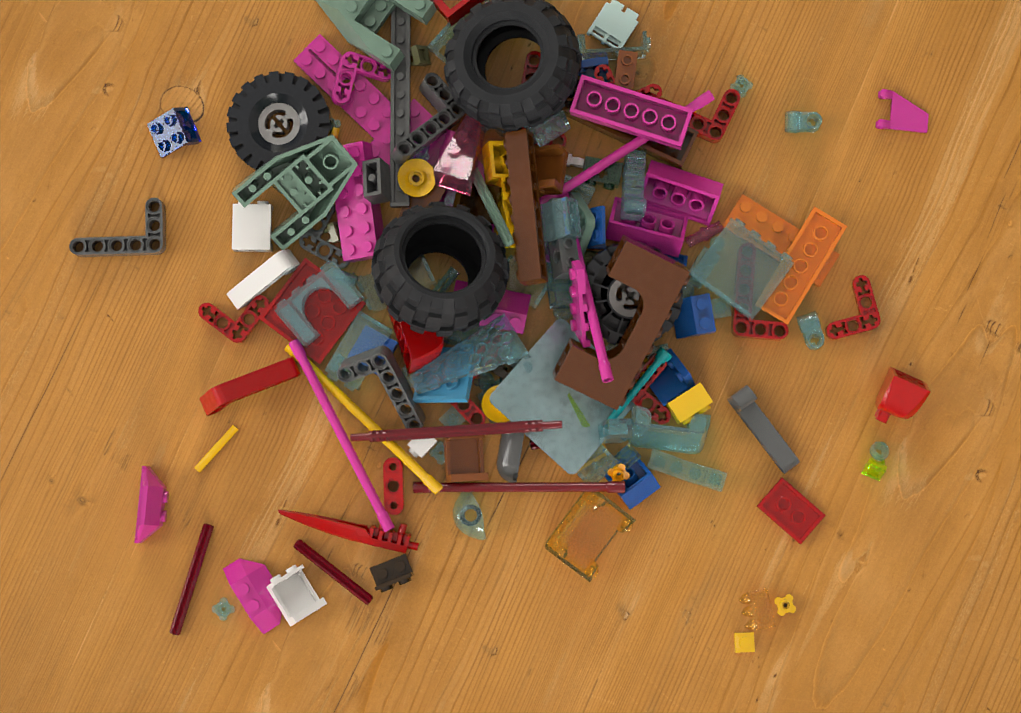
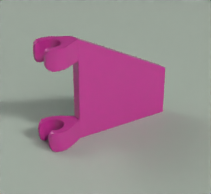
M882 89L878 92L879 99H891L890 121L885 119L876 121L875 127L877 129L927 133L928 113L894 91Z

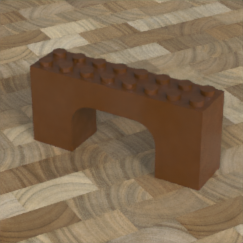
M625 235L622 236L609 261L606 272L609 277L637 290L640 293V303L618 345L606 351L614 380L603 383L598 367L599 362L596 350L591 347L583 348L580 342L572 338L566 344L553 370L555 381L615 410H618L619 406L624 405L628 389L633 388L637 372L642 371L646 355H650L654 348L652 343L655 338L660 337L663 331L662 324L665 320H669L672 314V310H670L672 305L679 301L681 297L680 290L682 286L688 284L691 277L686 265Z

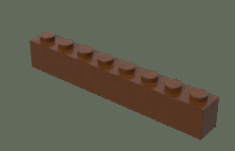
M528 129L505 133L504 148L507 151L505 164L509 172L507 183L511 192L509 202L512 206L511 222L514 225L513 240L516 244L514 256L518 264L516 276L519 283L531 286L548 282L534 135Z

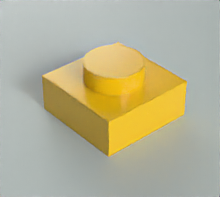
M754 632L734 633L735 653L755 652Z

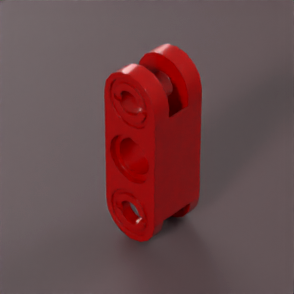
M391 457L385 460L383 464L384 508L388 514L398 515L404 509V469L401 460ZM395 463L397 467L392 471L390 465ZM391 481H397L399 484V489L395 492L389 489ZM393 502H396L398 505L396 509L391 507Z

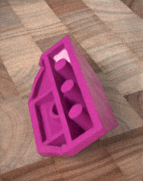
M142 466L134 543L144 542L163 526V522H166L167 511L164 510L165 503H168L169 492L166 491V486L149 466Z
M239 558L223 568L232 590L259 630L265 634L279 625L282 612L266 588L271 584L270 579L273 578L266 565Z

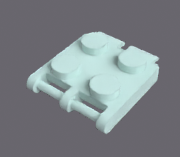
M612 0L611 3H605L586 34L601 41V44L608 45L616 50L615 53L618 54L639 22L636 19L639 14L629 8L622 12L625 5L617 0Z

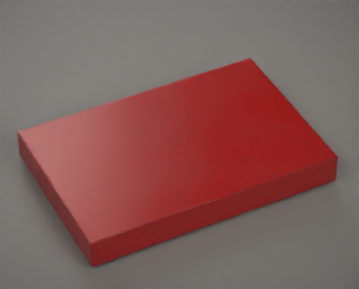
M782 477L756 506L799 544H802L826 516Z

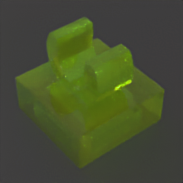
M873 455L863 467L861 474L879 481L886 472L887 466L884 465V459L879 463L874 460L875 456Z

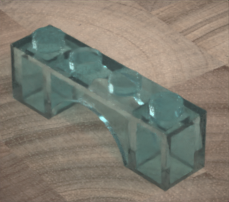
M652 449L647 464L648 469L718 492H722L727 477L725 472L692 463Z

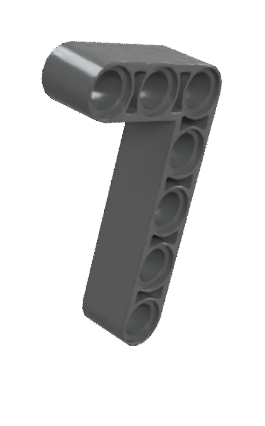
M428 73L421 82L419 89L438 113L397 143L391 154L392 160L397 164H404L445 134L447 130L457 125L465 114L451 95L450 88L435 73Z
M158 198L147 200L145 204L146 236L74 238L69 245L70 251L78 257L160 255L166 250L165 205ZM154 203H159V210L156 212H152V205ZM154 222L160 223V228L157 231H152L151 227ZM140 241L141 248L136 251L133 250V244ZM160 241V247L157 250H153V242ZM102 242V250L96 252L95 245ZM117 242L122 243V248L119 251L114 250V245ZM79 243L84 244V249L81 252L76 251V246Z
M387 346L375 347L346 358L341 362L337 371V377L340 381L351 382L376 372L405 428H420L424 426L425 414L420 404L413 401L414 393L393 353Z
M748 385L742 387L727 399L784 474L800 463L797 456L755 403L757 397Z

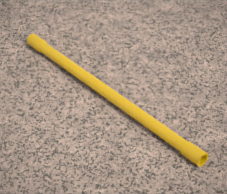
M288 344V345L285 347L284 350H285L291 357H293V358L295 359V361L299 362V361L295 358V356H294V354H293V352H292V350H291V348H290V346H289V344ZM309 360L320 383L370 431L383 430ZM395 441L382 442L435 495L443 488L432 475L428 474Z

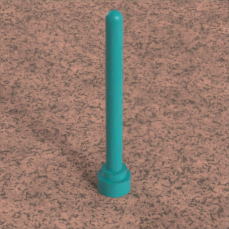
M663 347L657 350L656 359L627 393L624 405L619 406L618 410L614 409L607 418L609 424L614 423L662 363L668 362L673 357Z

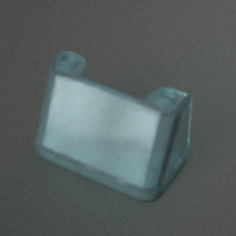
M632 406L627 439L629 444L634 447L697 454L703 450L711 415L697 414L693 416L690 424L686 425V428L651 424V413L647 408Z

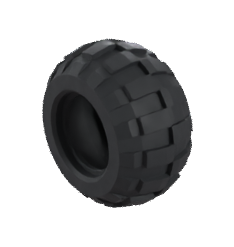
M437 201L430 202L427 207L416 205L405 210L401 217L394 218L383 229L382 235L374 248L371 273L375 282L374 287L381 303H386L389 314L396 321L406 322L411 325L410 329L420 334H423L424 331L436 332L437 337L451 336L453 331L457 330L462 331V333L467 332L478 326L480 321L492 315L503 298L507 287L509 262L506 258V249L500 235L492 232V225L482 215L476 217L470 213V208L457 204V207L446 206L444 202ZM443 253L455 258L464 267L468 277V286L454 292L433 291L418 283L408 269L422 255Z

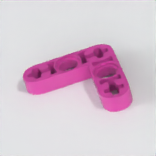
M351 51L346 52L340 60L331 94L333 103L341 106L349 100L356 73L381 82H389L391 80V70L373 58ZM348 57H351V61H352V62H355V63H352L351 65H349V64H348V61L345 60V59H348ZM363 63H370L372 65V71H365L363 69ZM384 69H387V77H385L384 73L381 72ZM347 74L350 78V82L343 83L340 79V75ZM341 87L345 88L342 93V96L345 98L339 100V96L336 94H339V92L341 91Z

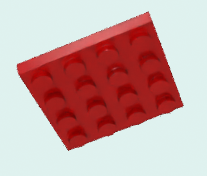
M304 258L259 319L289 342L299 339L306 354L321 365L365 307L366 303L307 258Z

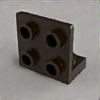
M460 178L453 207H457V204L468 207L471 214L476 217L482 215L493 224L474 183ZM487 185L498 207L502 187Z
M406 554L369 568L376 584L375 590H381V593L394 588L392 585L398 582L399 585L410 582V577L414 575Z

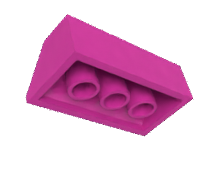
M651 160L637 202L689 216L688 219L709 226L724 184Z
M615 197L606 229V239L620 242L622 236L625 235L635 241L645 242L651 247L655 246L663 254L679 257L689 216Z
M456 280L454 291L467 287L468 282ZM505 290L497 309L490 317L480 321L479 325L523 334L531 295Z

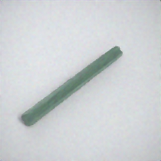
M473 157L465 158L463 160L464 165L504 246L509 247L513 245L512 235Z

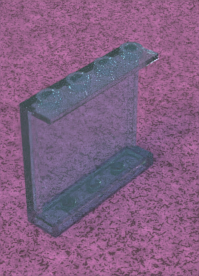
M730 218L729 223L697 266L692 269L690 276L752 321L792 268L794 262H792L793 258L787 253L783 252L781 254L776 250L777 247L773 243L761 240V235L753 229L751 231L746 229V224L741 220Z

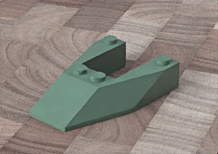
M316 0L349 44L393 72L405 56L399 48L377 35L395 7H398L427 25L437 11L434 3L430 0Z
M332 134L275 156L233 189L232 194L245 208L273 184L280 190L297 210L276 227L270 235L280 249L285 250L328 214L358 163Z

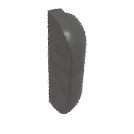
M524 433L501 434L497 456V470L500 476L508 482H517Z

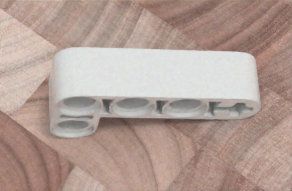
M290 249L281 250L227 293V296L237 310H240L283 275H288L295 271L300 263Z

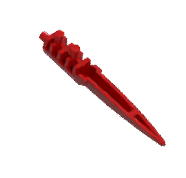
M278 509V512L285 517L344 539L405 554L407 549L418 550L419 543L410 541L411 534H405L407 524L400 523L398 532L393 529L384 532L381 524L379 527L372 525L369 529L364 524Z

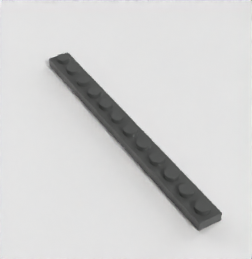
M395 7L391 12V44L399 48L405 57L394 72L391 70L390 207L410 208V196L401 190L397 181L398 171L403 164L395 163L392 160L391 154L397 143L410 134L411 15Z

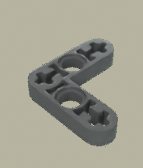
M333 204L332 210L325 216L327 220H320L323 223L320 230L310 228L299 238V244L311 254L339 269H344L350 262L339 265L338 260L334 257L332 261L329 260L334 250L337 251L335 255L341 257L342 250L321 239L327 224H329L336 209ZM309 237H312L311 241L315 244H317V241H320V243L316 246L315 252L312 251L314 249V246L308 244L307 247L304 246V238L308 239ZM326 245L330 248V252L328 255L322 256L319 253V249Z

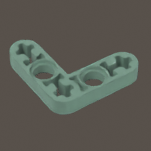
M568 192L584 257L595 227V217L579 192Z

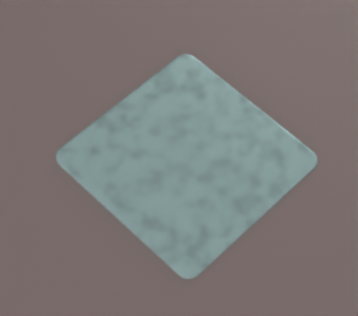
M558 319L491 393L490 402L511 422L543 420V422L562 421L563 428L543 429V432H527L524 434L568 474H575L635 404L631 401L614 423L609 424L607 418L613 412V408L554 380L553 370L569 339L572 338L580 342L575 332L571 331L570 324L564 319Z

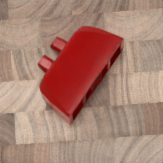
M389 314L408 374L431 364L440 357L444 346V337H437L436 332L424 331L423 334L412 331L410 329L411 325L404 321L398 322Z
M890 367L875 401L877 408L874 415L875 419L886 424L890 415L902 419L911 418L931 392L924 381Z

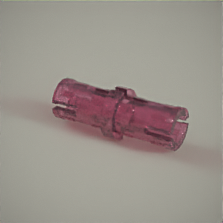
M718 220L705 228L701 227L699 231L684 237L688 247L692 248L703 241L707 242L709 238L724 232L720 221Z

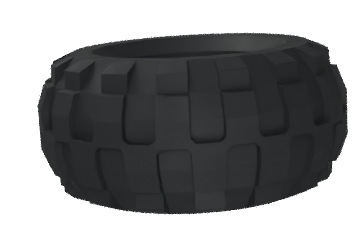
M492 0L483 5L478 3L471 8V13L464 20L461 18L454 27V36L452 39H449L445 49L446 65L444 66V74L451 95L470 118H474L481 125L491 129L502 128L505 131L521 130L522 127L531 126L533 128L545 123V118L553 113L556 115L565 106V100L568 96L573 95L578 84L577 77L581 71L582 56L579 50V42L572 26L555 6L545 0ZM513 38H524L540 46L541 59L539 66L528 81L512 88H501L487 82L485 74L486 63L491 52L499 44Z

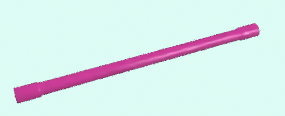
M708 90L684 107L693 109V112L715 100V98ZM641 137L634 138L564 183L562 194L542 196L540 198L541 211L543 210V205L551 198L562 197L649 140Z
M566 193L560 198H570L569 193ZM573 217L579 261L585 273L586 294H582V296L586 298L587 317L599 362L598 367L603 383L613 381L614 378L608 361Z
M295 339L291 341L289 346L295 358L299 361L377 514L384 532L393 529L395 526L363 468L306 356L300 340Z

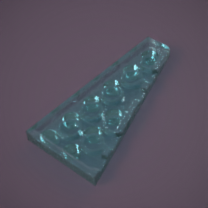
M503 313L408 378L415 391L421 394L439 388L441 384L454 383L460 378L466 376L470 378L494 370L497 366L506 363L510 365L515 363V360L521 358L528 359L531 356L509 319Z

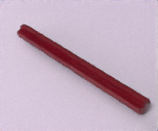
M203 524L169 631L173 635H180L214 529L213 525Z

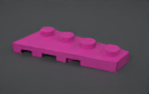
M574 260L571 261L572 268L569 269V277L572 280V286L569 287L572 298L570 312L573 315V320H570L571 331L575 332L582 347L585 348L591 347L590 339L586 336V331H589V323L584 313L588 311L585 296H582V294H586L585 273L581 262Z

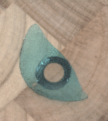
M462 492L453 508L455 525L464 534L475 539L484 540L486 536L480 506L472 492ZM468 509L476 511L477 518L474 521L466 520L465 512Z

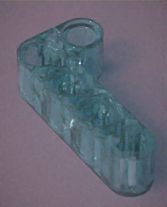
M635 149L624 156L621 220L640 222L645 215L647 200L643 198L646 168L645 150Z

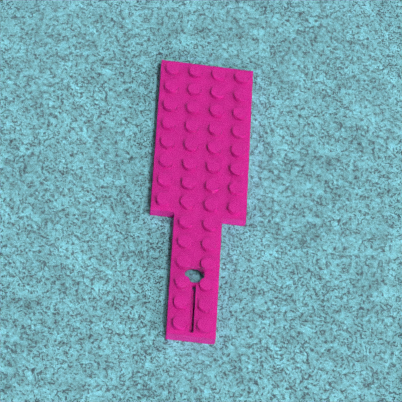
M319 34L293 61L331 97L342 55ZM356 73L354 90L351 92L349 100L340 107L374 139L371 142L374 159L381 158L390 165L391 102L363 75ZM347 74L340 75L341 81L350 80ZM340 91L339 94H336L339 96V100L345 98L342 96V91ZM415 99L411 101L410 133L433 117ZM446 133L411 159H422L435 166L440 153L439 148L443 144ZM458 140L455 142L453 149L455 151L451 155L447 171L455 173V176L440 200L446 206L452 207L459 179L463 178L472 181L463 162L465 158L473 157L485 181L483 164ZM493 223V224H491V225H492V232L494 233L493 229H494L495 226H494V223Z

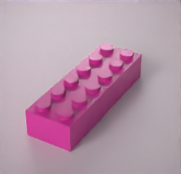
M581 75L570 108V115L679 150L682 148L693 114V109L585 75Z
M365 141L343 145L358 163L335 201L343 261L346 262L372 259L376 242L379 240L384 229L380 204L374 205L364 198L362 161L374 159L372 143Z

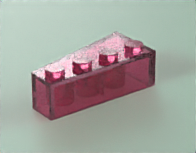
M468 115L464 117L433 170L435 185L471 195V187L474 182L478 158L485 137L484 126L474 118H470Z

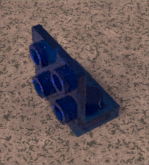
M188 107L172 108L147 124L161 158H165L183 146L196 145L202 142Z

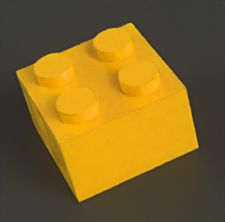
M700 382L665 406L677 424L682 422L685 425L695 419L693 416L695 413L702 414L711 408L709 404L713 401Z

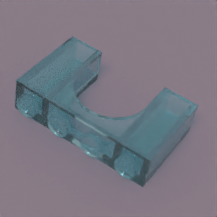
M329 261L320 268L321 271L317 275L312 274L306 279L307 283L304 286L295 288L291 292L292 296L287 300H281L274 310L305 347L321 335L305 314V302L311 293L319 289L331 290L350 310L365 298L334 261L331 263Z

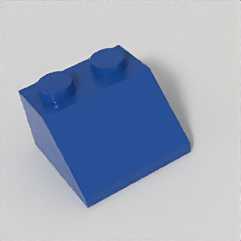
M710 293L683 298L681 312L678 319L674 321L676 339L716 332Z
M635 452L620 462L625 465V470L629 472L630 477L627 480H622L625 481V493H617L630 510L661 487ZM605 473L604 476L607 481H612V477Z

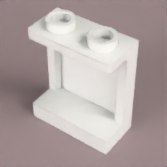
M239 201L238 204H233L232 250L234 252H272L273 245L270 235L273 206L268 201H257V204H249L245 208Z
M303 564L299 567L293 565L285 570L287 574L282 577L280 574L270 579L271 584L266 587L290 627L327 604L324 597L319 599L302 571L305 568Z

